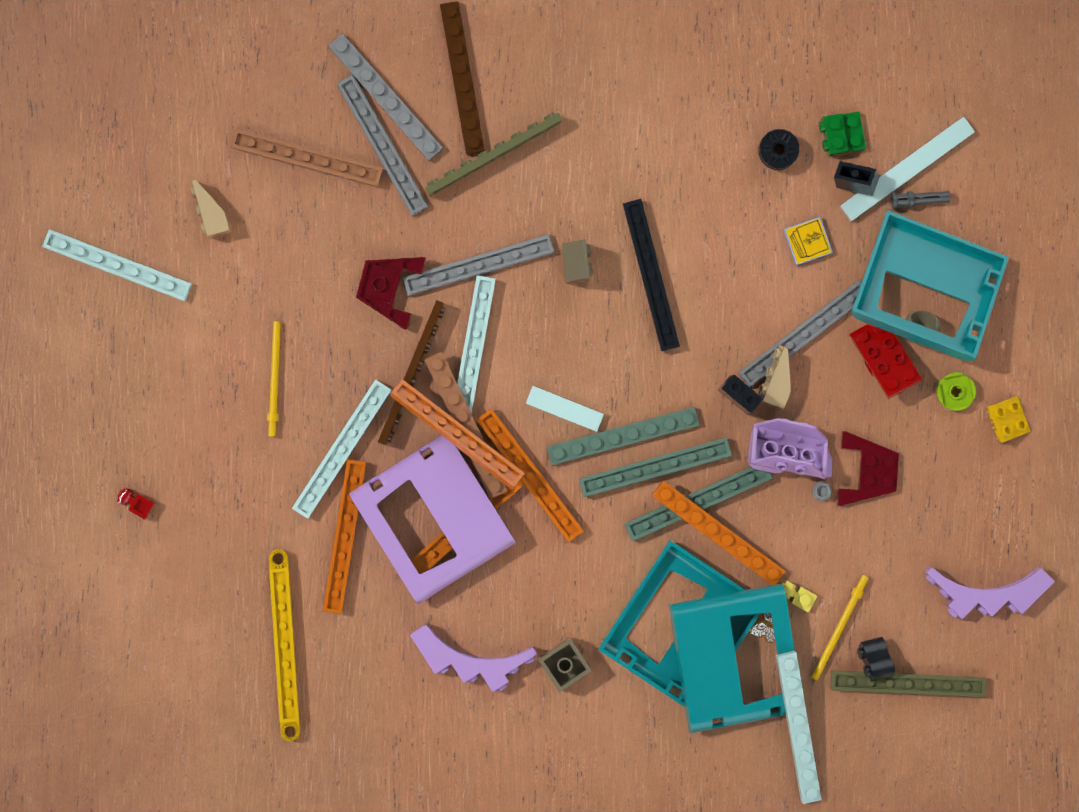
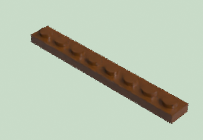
M459 1L440 4L466 155L481 153L485 149Z
M438 300L435 302L403 379L413 388L417 380L414 378L416 371L420 372L424 361H421L424 354H428L431 344L428 342L431 336L435 337L439 326L436 325L438 318L442 319L446 310L443 307L444 303ZM396 400L393 403L378 443L386 445L387 442L391 443L395 433L392 432L394 425L399 424L402 417L399 412L404 406Z

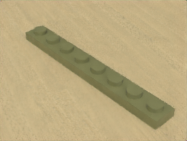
M551 113L544 117L545 121L529 125L527 127L528 130L521 134L519 131L513 134L508 142L501 141L497 143L492 151L488 152L485 150L477 155L478 158L472 162L471 160L465 161L460 165L462 168L456 171L452 169L444 174V178L440 180L436 178L427 183L428 187L425 188L429 197L562 123V117L559 113Z
M831 670L830 690L985 697L986 678L894 673L892 677L871 682L864 672Z

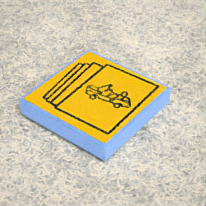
M820 217L784 229L796 266L833 253Z

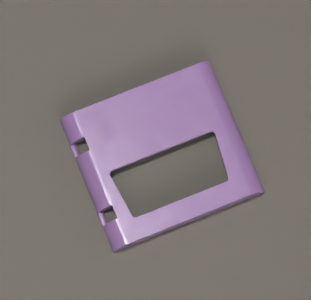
M442 435L349 493L357 509L417 604H420L516 543L458 448ZM431 448L434 455L425 460L421 453ZM380 480L383 486L374 491L371 485ZM407 480H411L457 554L455 558L422 574L418 573L377 507L381 500Z

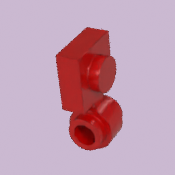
M124 487L123 490L119 491L116 501L124 506L131 504L128 511L145 520L155 502L139 493L134 498V492Z

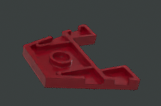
M426 258L365 260L356 298L407 330L412 313L393 308L402 270L422 274Z
M842 431L841 448L861 450L858 490L838 488L837 506L896 492L899 453L849 432Z

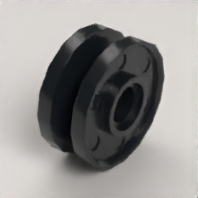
M774 129L761 139L758 155L761 162L767 168L784 170L797 160L799 143L790 131ZM774 146H782L784 149L783 154H776Z

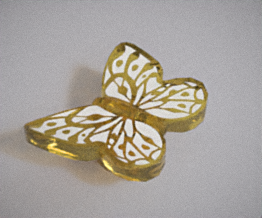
M763 613V618L759 623L751 627L749 634L758 638L764 637L766 642L773 643L775 638L771 614Z

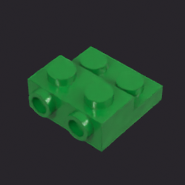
M860 111L834 114L821 118L819 129L821 133H824L825 140L822 141L824 152L827 151L828 156L866 149Z

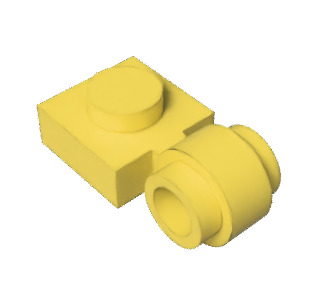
M786 581L785 584L783 583L786 598L794 597L791 603L809 612L818 596L801 586L796 592V585L789 581Z

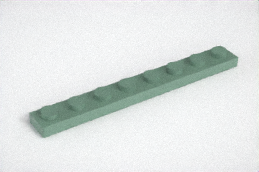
M695 407L551 445L547 447L551 465L699 426Z
M726 437L579 478L583 496L587 497L730 457L732 454Z
M749 467L685 497L701 509H706L772 479L770 472ZM664 505L624 523L631 540L634 541L682 518Z

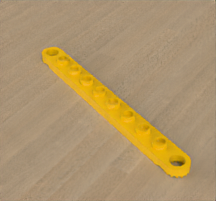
M276 549L269 555V575L280 733L284 740L291 742L295 741L300 735V717L289 558L284 550ZM276 553L283 555V563L276 564L273 561ZM289 726L294 727L296 731L293 737H289L285 733V729Z

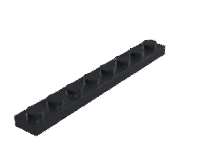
M642 199L623 203L661 352L678 348L680 344Z

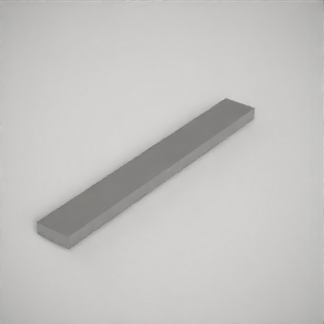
M353 74L336 83L410 214L414 216L428 208L429 206Z
M548 234L426 270L422 274L416 273L403 277L408 296L555 252L550 235Z
M858 280L739 371L738 374L744 382L751 387L765 377L768 367L773 363V353L776 348H779V345L788 348V356L791 357L851 311L861 281Z

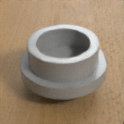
M818 482L813 486L812 493L817 500L825 501L831 496L832 489L828 483Z

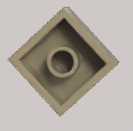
M571 637L538 658V661L559 692L592 671Z

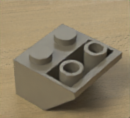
M586 239L563 243L566 283L589 281L590 276L593 274L592 263H588V257L591 255L590 244H586Z

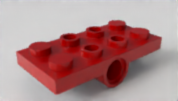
M866 324L849 334V337L864 359L868 371L875 377L888 399L922 381L920 374L895 334L870 324Z

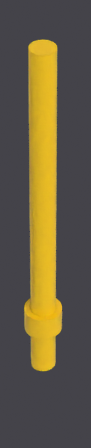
M276 321L273 322L269 413H267V421H269L268 436L276 437V421L279 418L277 413L281 322Z
M862 574L856 588H853L852 596L811 678L818 681L858 599H861L864 594L862 591L869 577Z

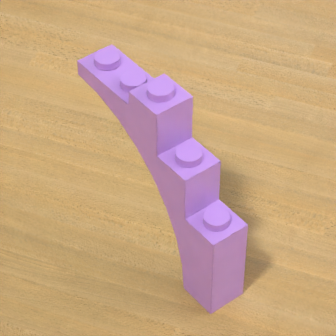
M930 566L924 571L927 575L925 577L926 580L933 586L936 584L940 588L939 593L945 599L950 598L945 604L948 607L947 612L953 618L958 617L960 619H963L976 605H978L977 609L984 616L987 614L992 617L1007 602L1006 606L1013 613L1023 614L1055 582L1039 567H1036L1027 576L1012 584L989 589L968 588L956 584Z
M428 624L410 634L434 674L438 672L443 674L450 669L449 665L452 664L463 683L475 681L479 678L477 674L481 673L492 692L495 690L500 692L507 687L506 683L509 682L506 674H514L519 670V665L524 662L526 665L536 659L535 655L537 654L532 646L518 654L507 657L482 658L471 656L447 645L433 632Z

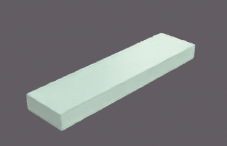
M532 386L526 404L596 432L604 415L535 386Z

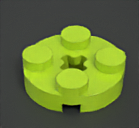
M955 372L947 374L939 380L936 395L944 408L960 411L966 409L972 403L976 396V388L970 378L962 373ZM954 386L961 390L958 397L951 394Z

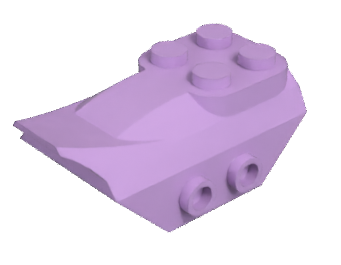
M780 418L754 424L748 449V463L752 468L771 473L787 471L824 479L832 477L833 458L827 450L828 439L816 426Z

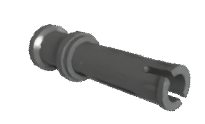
M911 191L903 194L891 192V208L896 209L897 207L906 206L912 208L914 205L950 203V192L916 194Z

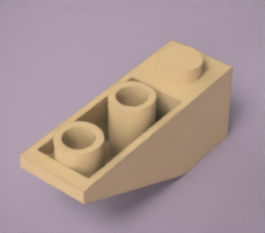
M193 180L191 192L194 198L197 197L198 205H196L198 216L202 215L203 223H201L203 234H207L209 238L232 232L227 213L197 180Z
M779 345V348H776L773 353V363L766 371V381L760 386L758 394L763 398L762 401L784 409L791 392L788 348Z

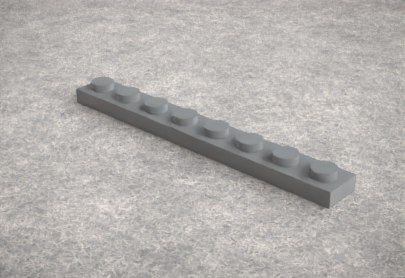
M343 33L328 46L428 161L443 149Z

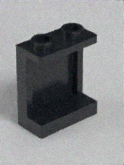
M730 375L718 389L721 394L746 415L751 414L763 400L760 395L736 375Z

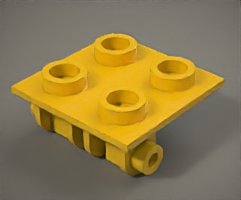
M1018 396L987 406L988 410L986 412L989 414L990 420H993L990 423H994L992 428H996L994 430L997 436L996 439L1000 443L1031 432Z

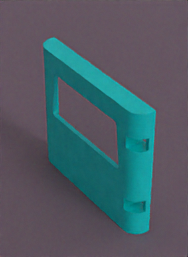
M887 210L851 315L862 322L958 359L974 361L977 357L1009 257ZM885 272L968 303L969 307L955 337L947 336L880 310L878 303ZM989 278L996 279L995 284L988 282ZM971 331H979L978 337L971 335Z
M669 540L603 639L598 650L685 707L675 642L673 641L661 661L655 663L628 641L626 636L669 571H674L705 587L706 593L702 598L743 591L745 589ZM760 614L730 617L735 652ZM623 652L632 657L628 664L619 658ZM673 685L681 690L678 697L669 691Z
M782 584L669 604L690 734L786 715L782 693L743 704L730 622L731 616L770 613L777 655L795 651L787 598ZM778 707V711L770 712V708ZM720 718L721 722L712 723V719Z

